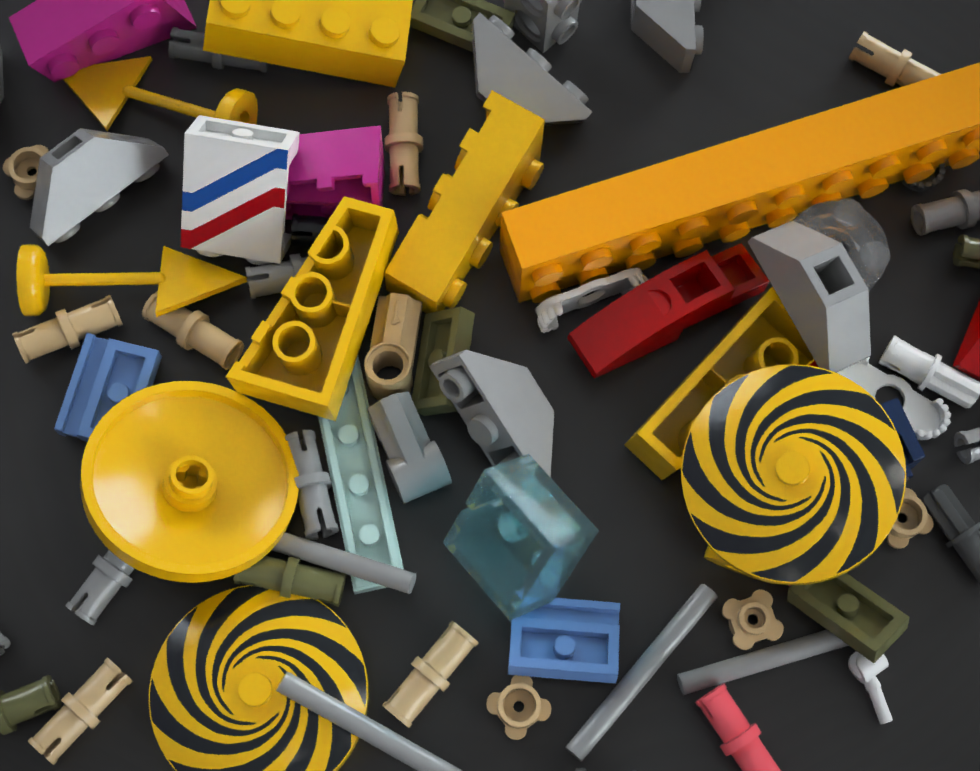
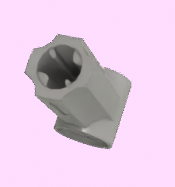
M409 391L395 393L382 398L367 408L372 425L388 457V460L385 462L403 504L452 483L442 453L434 440L430 441Z

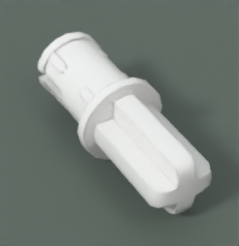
M896 335L892 337L878 362L880 365H884L919 384L917 389L923 391L927 387L964 408H971L980 395V382L941 362V355L936 354L934 357L915 348Z

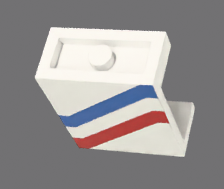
M199 115L184 133L180 247L197 250L199 254L208 257L229 255L246 258L248 262L256 265L280 264L291 245V234L284 233L289 165L298 152L300 132Z

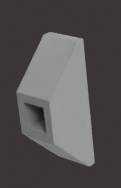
M630 0L631 30L679 73H690L694 55H701L703 51V26L695 25V12H700L701 0Z
M479 12L473 19L471 32L476 96L485 103L493 90L545 119L544 126L582 123L590 116L592 111L585 105L589 98L584 92L568 80L563 85L548 73L552 66L540 53L531 47L525 53L511 40L515 33L506 23L495 15L487 19Z
M83 128L78 129L39 159L30 229L47 246L53 242L60 243L66 241L80 229V222L94 211L102 212L113 206L120 198L119 192L134 181L142 182L154 175L160 167L159 162L169 154L163 146L149 138Z
M790 221L751 237L748 244L819 368L837 373L871 356L869 289L841 242L796 221Z
M463 350L445 357L429 366L439 381L441 391L451 400L467 425L470 436L479 444L494 467L498 480L508 489L512 497L542 490L550 484L554 409L527 367L469 350Z

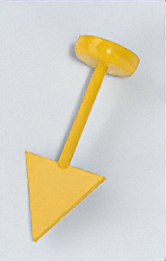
M151 56L93 64L63 79L106 131L109 130L128 98L195 118L201 115L257 124V98L253 92L235 88L227 92L219 102L216 111L137 88L136 85L152 62Z
M35 244L20 246L16 270L19 306L24 316H38L46 311L49 303L50 286L158 285L155 314L156 317H159L247 282L246 276L163 246L160 272L50 274L46 253L40 246Z

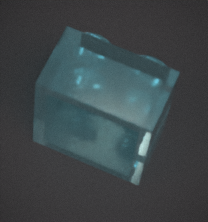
M527 454L483 471L466 501L469 508L460 511L443 544L508 620L511 621L553 602L599 530L540 465Z

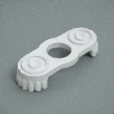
M629 268L609 277L590 281L573 290L551 296L541 302L535 309L538 316V326L543 333L556 330L559 327L557 316L590 306L619 293L624 295L649 279L640 268Z
M870 357L837 372L861 386L874 399L879 388L884 386L896 388L903 397V410L918 440L937 438L947 430V426L951 423L949 419L951 413L948 411V405L943 404V399L938 398L934 401L927 399L914 391L903 378L896 375H887L869 364Z

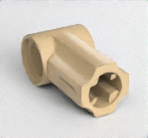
M390 293L389 295L378 297L370 350L367 352L364 360L368 388L372 396L378 401L395 393L406 391L410 393L413 387L412 370L423 305L422 301L415 300L407 294ZM387 366L397 367L402 371L393 379L385 380L377 376V373Z

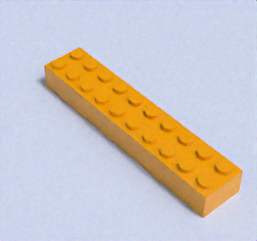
M980 62L501 212L499 250L518 302L521 303L532 299L533 303H541L551 296L560 294L561 289L577 284L581 286L596 279L609 277L608 274L629 268L645 270L654 265L656 259L674 254L676 258L692 255L702 249L703 244L717 239H721L723 243L733 242L746 236L750 229L764 224H768L769 228H776L794 220L797 214L814 209L815 213H823L839 206L843 199L858 194L862 199L876 196L885 191L889 184L902 180H905L907 184L919 182L931 176L937 167L945 163V167L950 165L954 170L974 163L980 158Z

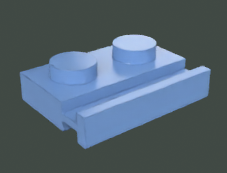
M86 333L54 430L59 435H69L88 442L95 426L113 406L129 395L153 386L162 359L159 350L111 338L109 340L102 339L94 334Z
M514 594L508 675L616 684L619 671L620 603Z

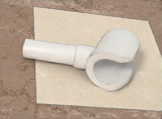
M856 651L849 658V670L857 680L864 684L866 691H868L879 723L885 724L893 721L881 689V684L876 677L877 674L889 667L886 656L883 654L875 663H872Z

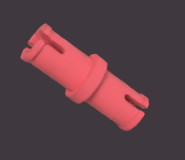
M725 683L712 689L695 702L723 743L719 747L724 755H732L742 771H781L758 737L762 731L756 723L750 725L728 692Z

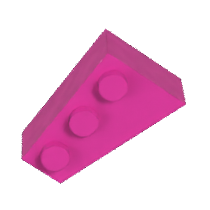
M36 0L9 17L28 66L53 82L68 78L82 68L93 64L106 63L171 38L170 33L173 27L189 31L197 28L185 0Z
M381 125L299 134L298 152L289 165L285 219L292 220L293 213L331 217L344 196L383 207L385 163Z

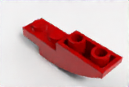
M742 243L713 256L705 250L659 273L616 299L571 331L567 339L595 379L678 340L683 329L764 292L770 281Z

